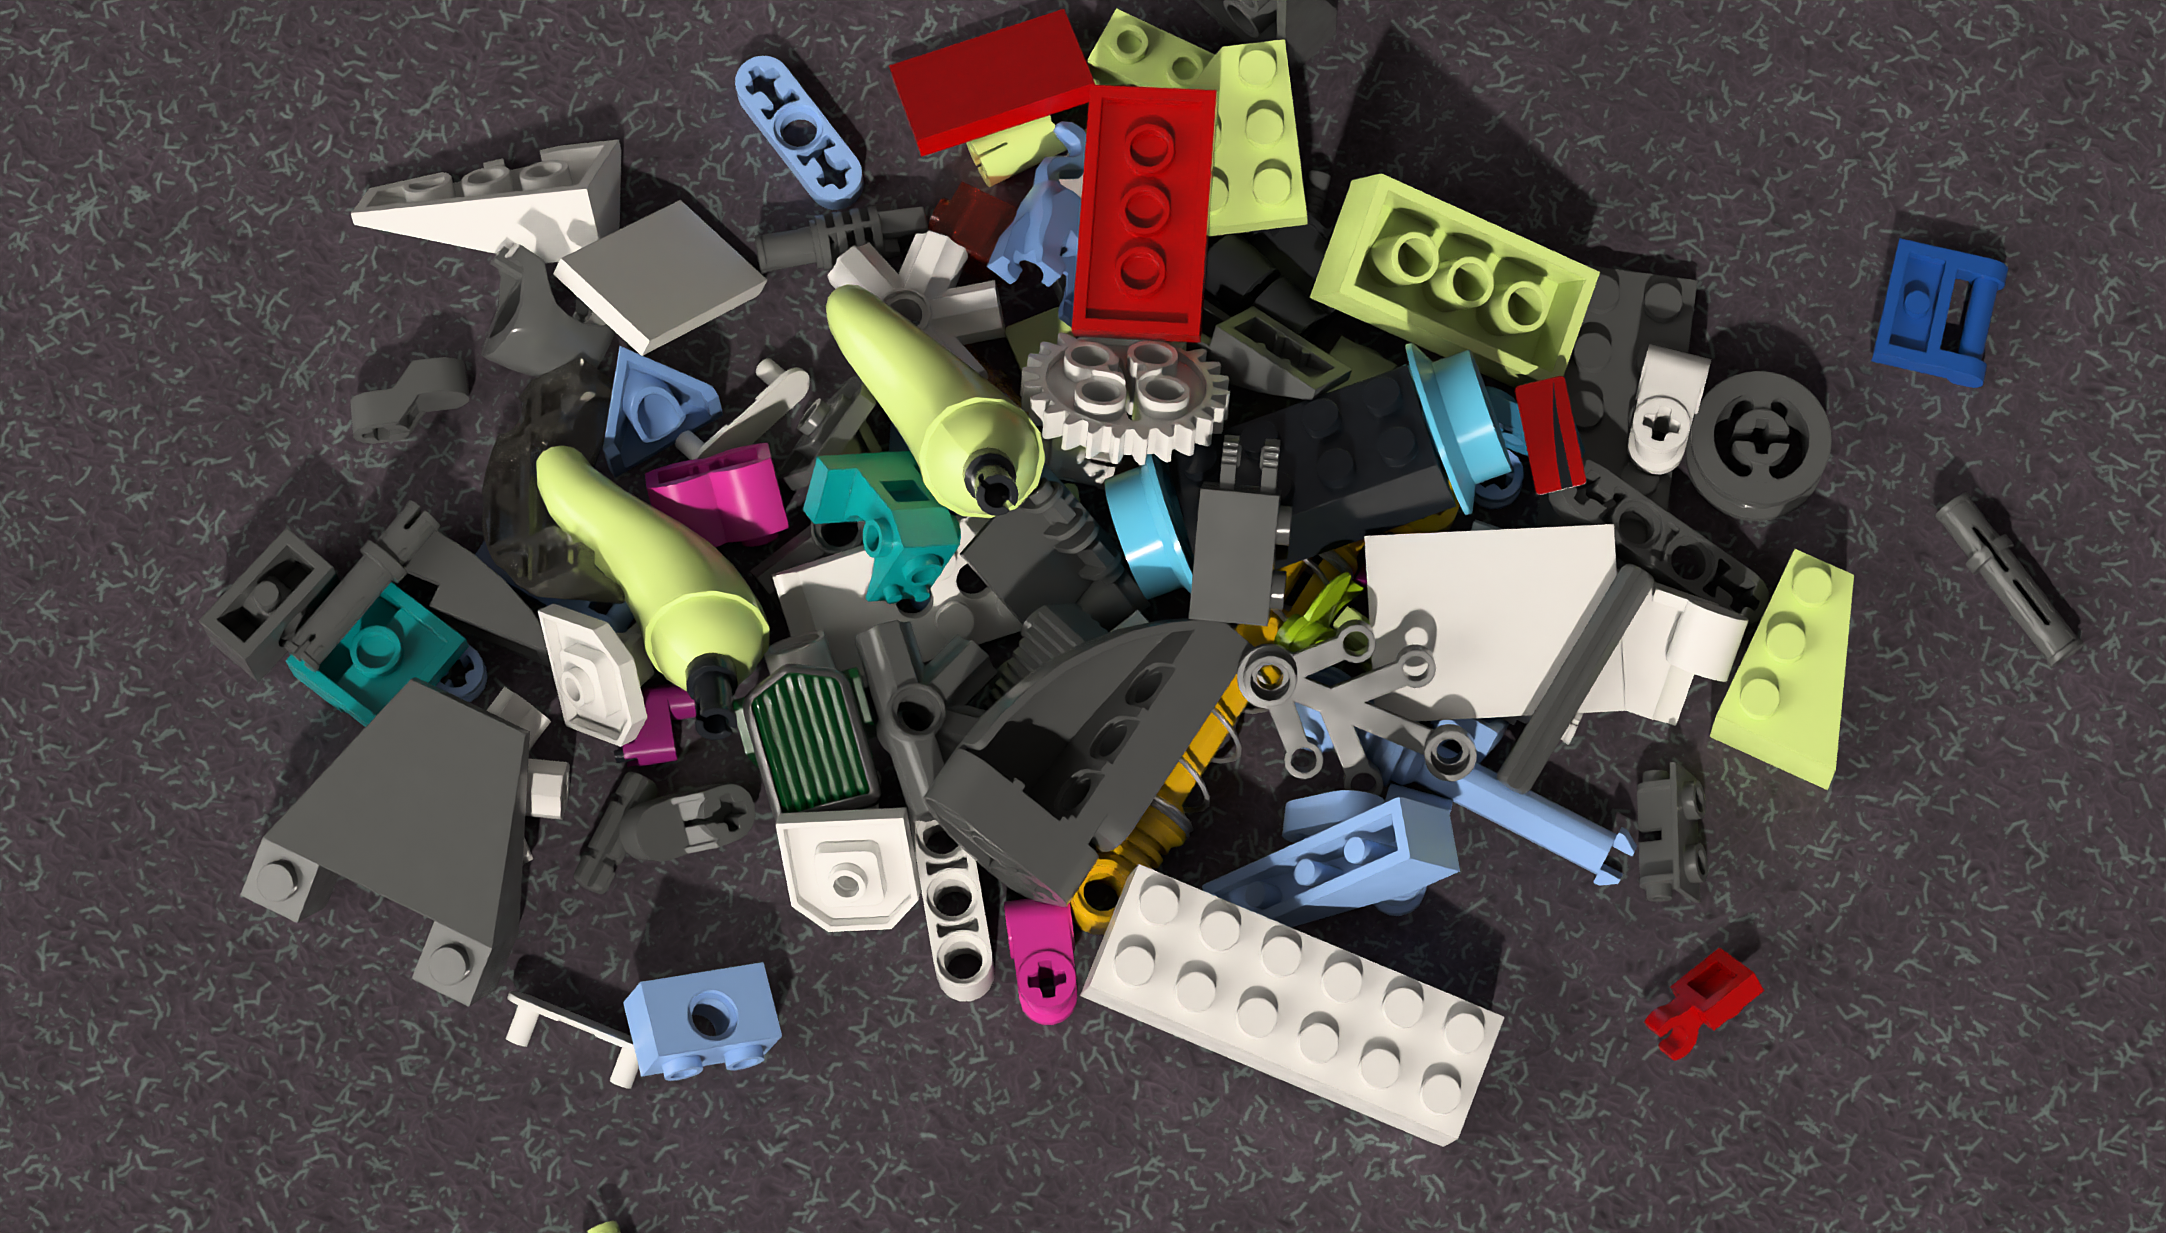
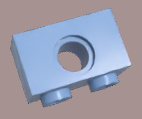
M763 962L642 981L623 1002L641 1077L664 1073L665 1080H681L701 1073L703 1066L725 1063L727 1070L749 1068L765 1060L764 1055L782 1037ZM692 1015H701L707 1018L713 1024L716 1036H708L701 1033L695 1027Z

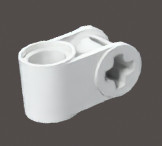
M1649 344L1635 398L1638 401L1627 449L1631 462L1639 470L1648 474L1661 475L1672 471L1679 465L1685 452L1694 414H1698L1712 359ZM1653 431L1665 433L1664 441L1652 439Z

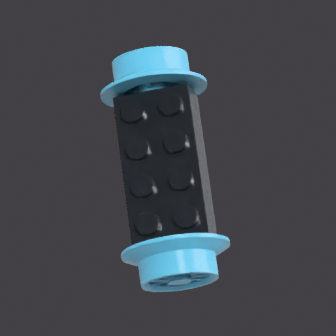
M1408 343L1405 347L1412 375L1408 366L1404 365L1323 394L1314 400H1306L1227 428L1221 434L1213 433L1211 445L1204 446L1195 443L1194 453L1191 456L1173 449L1171 462H1164L1155 454H1147L1145 465L1106 478L1104 481L1105 492L1115 529L1129 567L1144 597L1148 600L1183 587L1191 594L1200 489L1204 481L1220 483L1225 435L1240 436L1242 456L1241 464L1237 468L1236 484L1261 487L1262 470L1260 468L1261 448L1265 446L1266 439L1280 440L1277 488L1282 489L1280 505L1293 506L1289 546L1277 545L1275 570L1362 540L1364 536H1373L1456 507L1447 475L1464 514H1471L1476 484L1513 471L1498 420L1471 350L1468 349L1432 362L1414 343Z

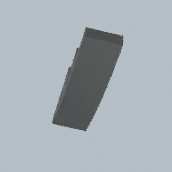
M1204 299L1201 343L1187 342L1186 346L1187 352L1205 349L1207 351L1206 362H1219L1221 364L1220 375L1228 376V384L1259 393L1314 400L1348 381L1352 369L1254 306L1231 317Z

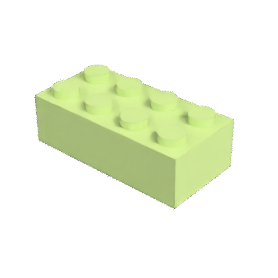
M1381 173L1351 181L1310 298L1445 358L1470 349L1480 373L1516 388L1520 385L1564 376L1600 272Z

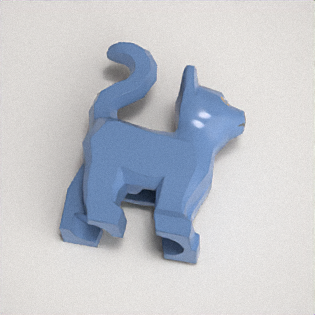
M1061 121L1055 125L1053 132L1067 148L1069 156L1045 157L1039 164L1035 172L1032 189L1021 202L1012 224L999 237L987 267L1010 285L1018 279L1022 272L1019 263L1023 260L1035 263L1041 268L1044 274L1041 282L1047 287H1050L1062 274H1065L1066 287L1059 306L1058 318L1072 328L1081 198L1074 191L1061 185L1059 179H1079L1083 175L1086 133L1073 122Z

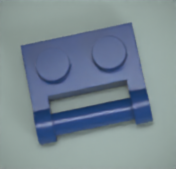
M1899 238L1871 361L1947 378L1949 382L1970 388L1981 387L1984 384L1987 364L1982 359L1998 290H2002L2005 287L2008 267L1994 259ZM1955 279L1968 281L1972 285L1958 353L1940 349Z

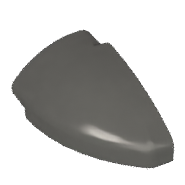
M1189 618L1160 620L1125 627L1081 643L1044 662L997 700L979 718L954 750L923 796V801L929 812L947 834L974 860L1007 887L1028 899L1067 907L1099 859V855L1088 843H1092L1102 852H1109L1126 840L1237 674L1241 659L1254 646L1225 622Z

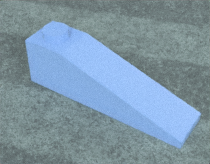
M1397 797L1202 885V888L1207 893L1289 927L1406 895L1460 872L1449 810Z

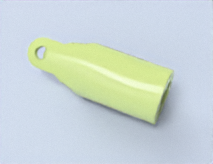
M1050 115L966 142L975 165L981 164L978 167V171L988 187L1041 163L1045 157L1055 156L1067 150L1053 132L1055 124L1051 121Z

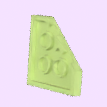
M1285 39L1223 46L1187 88L1217 90L1218 94L1209 236L1307 225V210Z

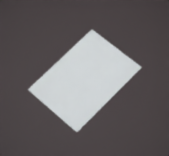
M1614 524L1364 536L1369 623L1374 631L1376 641L1375 651L1371 656L1372 670L1396 661L1398 653L1404 647L1412 644L1428 648L1434 657L1436 665L1435 676L1426 686L1420 688L1409 686L1400 688L1375 698L1374 705L1413 721L1532 716L1617 576ZM1621 640L1577 713L1626 711ZM1415 656L1409 658L1404 663L1403 669L1409 675L1418 676L1426 671L1428 663L1422 657Z

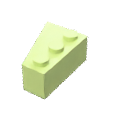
M1794 549L1720 706L1710 737L1826 790H1828L1836 771L1854 582L1853 574Z

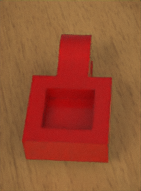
M1719 947L1670 986L1676 998L1668 1004L1654 1009L1647 1016L1644 1023L1660 1038L1673 1028L1672 1033L1658 1044V1047L1669 1058L1676 1061L1685 1057L1693 1049L1698 1038L1699 1028L1703 1023L1715 1031L1727 1020L1738 1015L1764 989L1753 971Z

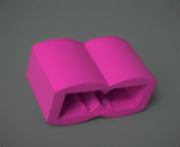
M768 443L742 446L708 458L682 461L645 473L646 487L651 506L684 524L711 543L715 548L727 542L740 541L746 547L764 545L775 540L778 537L779 531L789 527Z

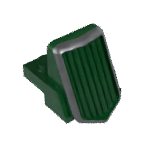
M785 664L750 690L745 697L733 700L734 712L737 715V725L745 753L754 765L760 769L775 821H777L779 813L862 810L873 807L881 801L882 788L869 742L870 738L877 737L876 726L878 721L875 710L869 702L863 676L857 667L839 671L833 668Z

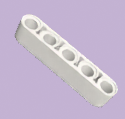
M897 712L900 723L905 728L916 731L905 724L913 712ZM909 814L937 980L941 989L949 997L958 1001H973L981 998L990 990L994 981L995 971L976 860L959 845L947 854H937L930 851L926 847L928 839L934 833L945 830L936 820L928 822L912 821ZM951 892L963 893L972 900L969 908L958 916L944 915L936 906L945 894ZM971 954L978 957L982 962V966L973 977L958 979L947 971L949 962L955 956Z

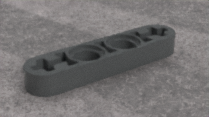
M1582 460L1586 484L1588 485L1585 495L1589 498L1583 504L1578 503L1574 499L1577 492L1576 487L1549 493V501L1553 510L1572 526L1614 524L1616 557L1626 564L1630 563L1645 570L1654 578V582L1717 603L1719 606L1734 611L1730 607L1733 597L1728 592L1738 588L1743 593L1740 603L1745 608L1736 613L1749 620L1746 627L1757 622L1764 615L1769 604V592L1764 581L1755 572L1600 464L1591 460ZM1611 499L1616 502L1615 506L1610 508L1601 520L1599 514L1606 510L1603 504ZM1632 512L1644 521L1647 528V536L1643 544H1634L1622 535L1619 528V520L1622 513ZM1675 548L1686 549L1695 556L1699 571L1694 580L1681 578L1674 571L1671 565V556ZM1717 572L1719 576L1711 582L1715 588L1705 593L1702 588L1712 580Z

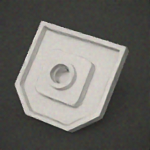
M554 603L538 610L565 725L620 747L635 740L647 719L641 686L654 675L652 662L645 652L637 622L625 633H615L608 622Z
M877 771L878 777H879V781H880V785H881V776H880L879 772ZM878 803L873 807L862 810L779 813L776 829L791 906L826 931L892 929L919 900L921 885L906 807L879 809Z

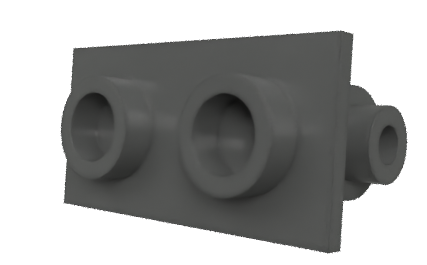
M1670 762V779L1667 771L1650 770L1643 773V783L1637 785L1638 830L1642 833L1661 831L1662 840L1639 842V887L1646 890V899L1648 901L1664 902L1672 900V890H1676L1693 903H1701L1700 882H1705L1707 879L1708 861L1705 849L1698 840V819H1703L1705 816V793L1702 784L1695 776L1677 762Z

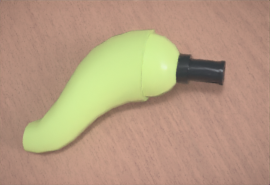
M846 284L836 288L830 294L826 304V313L832 335L845 358L903 437L920 468L924 484L938 503L961 516L992 518L1007 514L1009 511L1016 509L1038 486L1045 463L1041 432L1027 413L978 372L873 293L859 285Z
M567 446L551 447L543 451L536 461L537 486L549 514L565 534L606 575L626 601L639 625L645 652L656 670L661 672L668 681L687 691L691 699L694 700L696 712L695 728L698 734L710 740H721L729 737L733 733L731 727L735 729L737 727L733 695H735L738 686L755 671L757 664L769 649L770 627L760 602L734 565L711 543L684 524L623 490L594 469L581 452Z

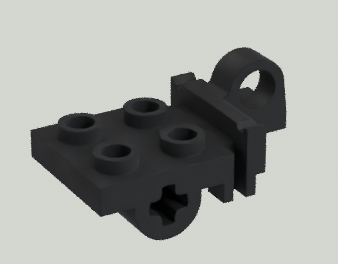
M1307 211V225L1227 234L1207 253L1204 299L1231 317L1254 306L1312 343L1341 313L1337 309L1310 298L1337 220L1326 229Z

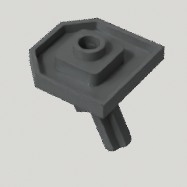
M858 375L849 378L826 402L822 399L816 400L800 420L797 429L803 435L776 473L779 487L782 490L789 492L809 486L817 456L883 452L865 420L877 400Z

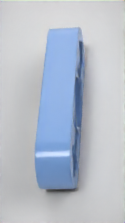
M756 56L743 63L735 77V86L740 105L817 204L831 210L844 209L855 203L860 197L864 186L860 162L788 68L780 60L771 56ZM761 76L766 82L776 78L774 81L776 96L783 105L776 113L774 112L772 102L763 92L760 91L752 95L754 92L752 81L755 78ZM795 120L811 122L817 128V134L813 141L801 147L786 143L782 138V132L790 122ZM823 152L826 162L834 172L839 174L847 170L845 174L846 186L844 188L838 189L832 183L822 187L825 183L822 167L816 159Z

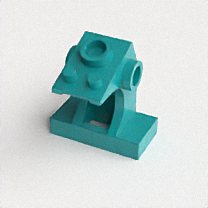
M898 451L817 456L803 511L814 524L865 521L863 529L864 548L870 557L875 558L866 600L868 602L887 601L888 604L897 603L902 599H915L916 602L927 600L930 597L929 590L960 546L961 530L957 518L949 513L948 508L938 503L924 484L920 468L912 452Z

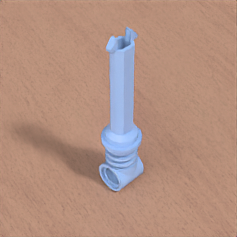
M1333 666L1307 676L1328 686L1351 678L1348 674ZM1373 699L1367 701V702H1369V703L1374 704V700H1373ZM1295 702L1306 736L1314 738L1320 744L1323 753L1333 751L1334 745L1320 712ZM1355 727L1367 759L1374 763L1381 771L1383 786L1387 787L1390 781L1401 786L1416 782L1596 874L1597 876L1593 883L1599 886L1618 884L1623 873L1603 864L1611 847L1630 856H1633L1637 848L1627 829L1621 827L1619 833L1616 834L1531 790L1525 794L1516 793L1497 779L1496 772L1478 763H1475L1473 770L1466 777L1457 781H1443L1430 773L1423 754ZM1441 744L1437 747V753L1443 758H1453L1458 755V753ZM1302 748V749H1305V750H1308V751L1313 752L1312 750H1310V749H1308V748Z

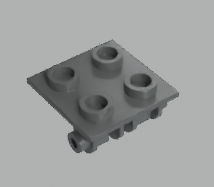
M1044 463L1038 486L1016 509L1009 511L1007 514L990 518L960 553L961 557L1022 625L1034 611L1042 606L1076 603L1094 580L1101 579L1104 584H1111L1124 571V567L1120 563L1122 558L1121 549L1046 463Z

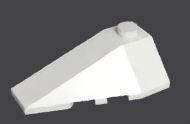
M619 139L540 150L542 162L513 170L505 167L503 159L483 163L484 168L468 173L460 182L453 183L451 175L440 172L369 188L351 212L354 225L495 254L504 246L510 250L513 244L517 243L542 258L545 263L559 262L562 257L619 230L621 147Z

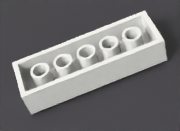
M1140 864L1127 877L1080 996L1442 1147L1459 1138L1504 1020V1016Z

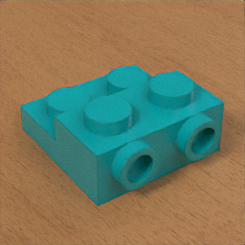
M391 582L320 664V668L316 673L308 669L304 665L305 662L303 660L299 662L292 655L287 658L286 663L298 680L341 713L345 711L366 727L410 679L417 677L436 686L467 650L469 645L463 636Z

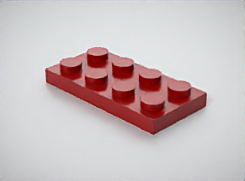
M1090 85L1072 317V333L1074 337L1201 343L1218 109L1217 90Z

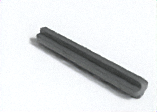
M1628 563L1620 569L1497 773V779L1510 790L1519 794H1525L1532 788L1653 587L1654 578L1645 570Z

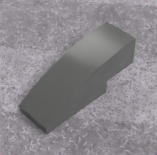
M434 532L405 565L404 569L407 574L400 583L434 595L429 605L433 614L455 631L551 668L542 626L531 609L503 578L477 556L442 533Z

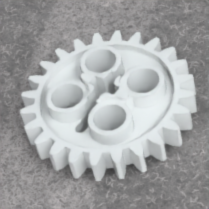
M1061 332L1058 333L1057 345L1043 341L1040 343L1039 354L1030 353L1028 355L1027 367L1022 369L1021 409L1029 412V417L1035 426L1043 425L1042 437L1044 439L1063 436L1061 449L1065 451L1081 445L1086 447L1085 458L1091 459L1100 452L1109 453L1113 464H1118L1123 455H1132L1139 465H1145L1147 454H1155L1164 462H1171L1173 449L1191 456L1194 453L1195 443L1209 446L1211 445L1212 433L1221 434L1223 432L1224 420H1227L1230 391H1228L1229 378L1228 376L1220 375L1221 364L1219 362H1206L1207 351L1205 349L1187 352V342L1172 341L1168 343L1156 340L1079 337L1076 339ZM1118 367L1122 369L1123 374L1118 372ZM1127 413L1132 415V420L1128 418Z

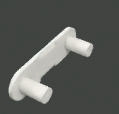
M764 359L757 366L756 375L769 386L755 398L756 401L730 425L726 424L706 443L687 430L682 432L676 439V448L690 460L708 458L730 449L752 445L804 398L810 386L808 373L798 367L785 371L772 359Z
M516 991L509 992L507 999L517 1004L518 1007L506 1040L527 1047L539 1014L556 1021H562L594 1034L595 1037L622 1047L610 1082L631 1089L639 1065L630 1035L531 995Z

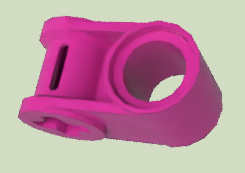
M1031 899L1004 901L1010 956L1015 962L1019 1001L1023 1012L1031 1020L1042 1025H1054L1063 1022L1072 1014L1077 1004L1076 971L1073 956L1075 941L1070 902L1067 907H1061ZM1053 978L1055 986L1054 997H1042L1040 990L1041 979Z

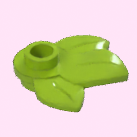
M1349 572L1336 576L1315 597L1303 616L1294 614L1283 623L1274 638V644L1284 646L1291 652H1296L1336 636L1334 629L1330 627L1333 619L1347 603L1363 592V587L1351 580L1352 575Z

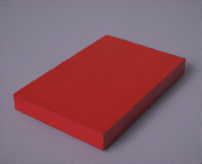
M1064 9L889 65L894 85L921 157L1088 103L1090 85H1095Z

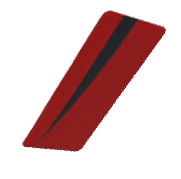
M1557 376L1517 386L1515 393L1536 493L1542 495L1585 484L1586 476L1565 378Z

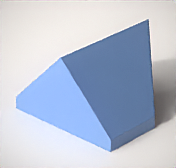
M620 346L603 445L605 458L615 478L675 444L676 439L682 432L689 430L694 433L723 416L720 399L713 386Z

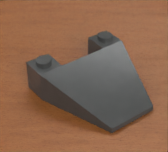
M417 677L410 679L262 837L241 896L298 923L326 907L337 878L341 875L433 920L434 923L412 979L468 1007L496 989L519 933L530 731Z

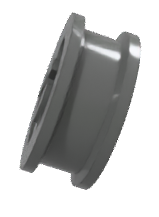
M1752 371L1734 375L1717 384L1706 394L1700 403L1698 414L1694 416L1685 448V462L1689 477L1702 498L1725 515L1746 521H1766L1780 518L1803 505L1815 491L1831 452L1832 436L1830 423L1817 398L1799 382L1781 374L1765 371ZM1741 415L1742 417L1737 421L1727 448H1731L1727 459L1729 466L1727 468L1717 453L1714 443V430L1721 422L1731 416ZM1790 427L1799 440L1802 462L1793 473L1782 479H1776L1773 476L1780 469L1789 444H1785ZM1750 438L1761 439L1762 448L1767 450L1766 454L1755 453V445L1749 442Z

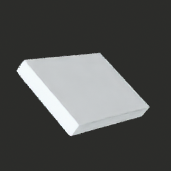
M681 200L562 257L553 273L641 356L757 297L767 282V279Z

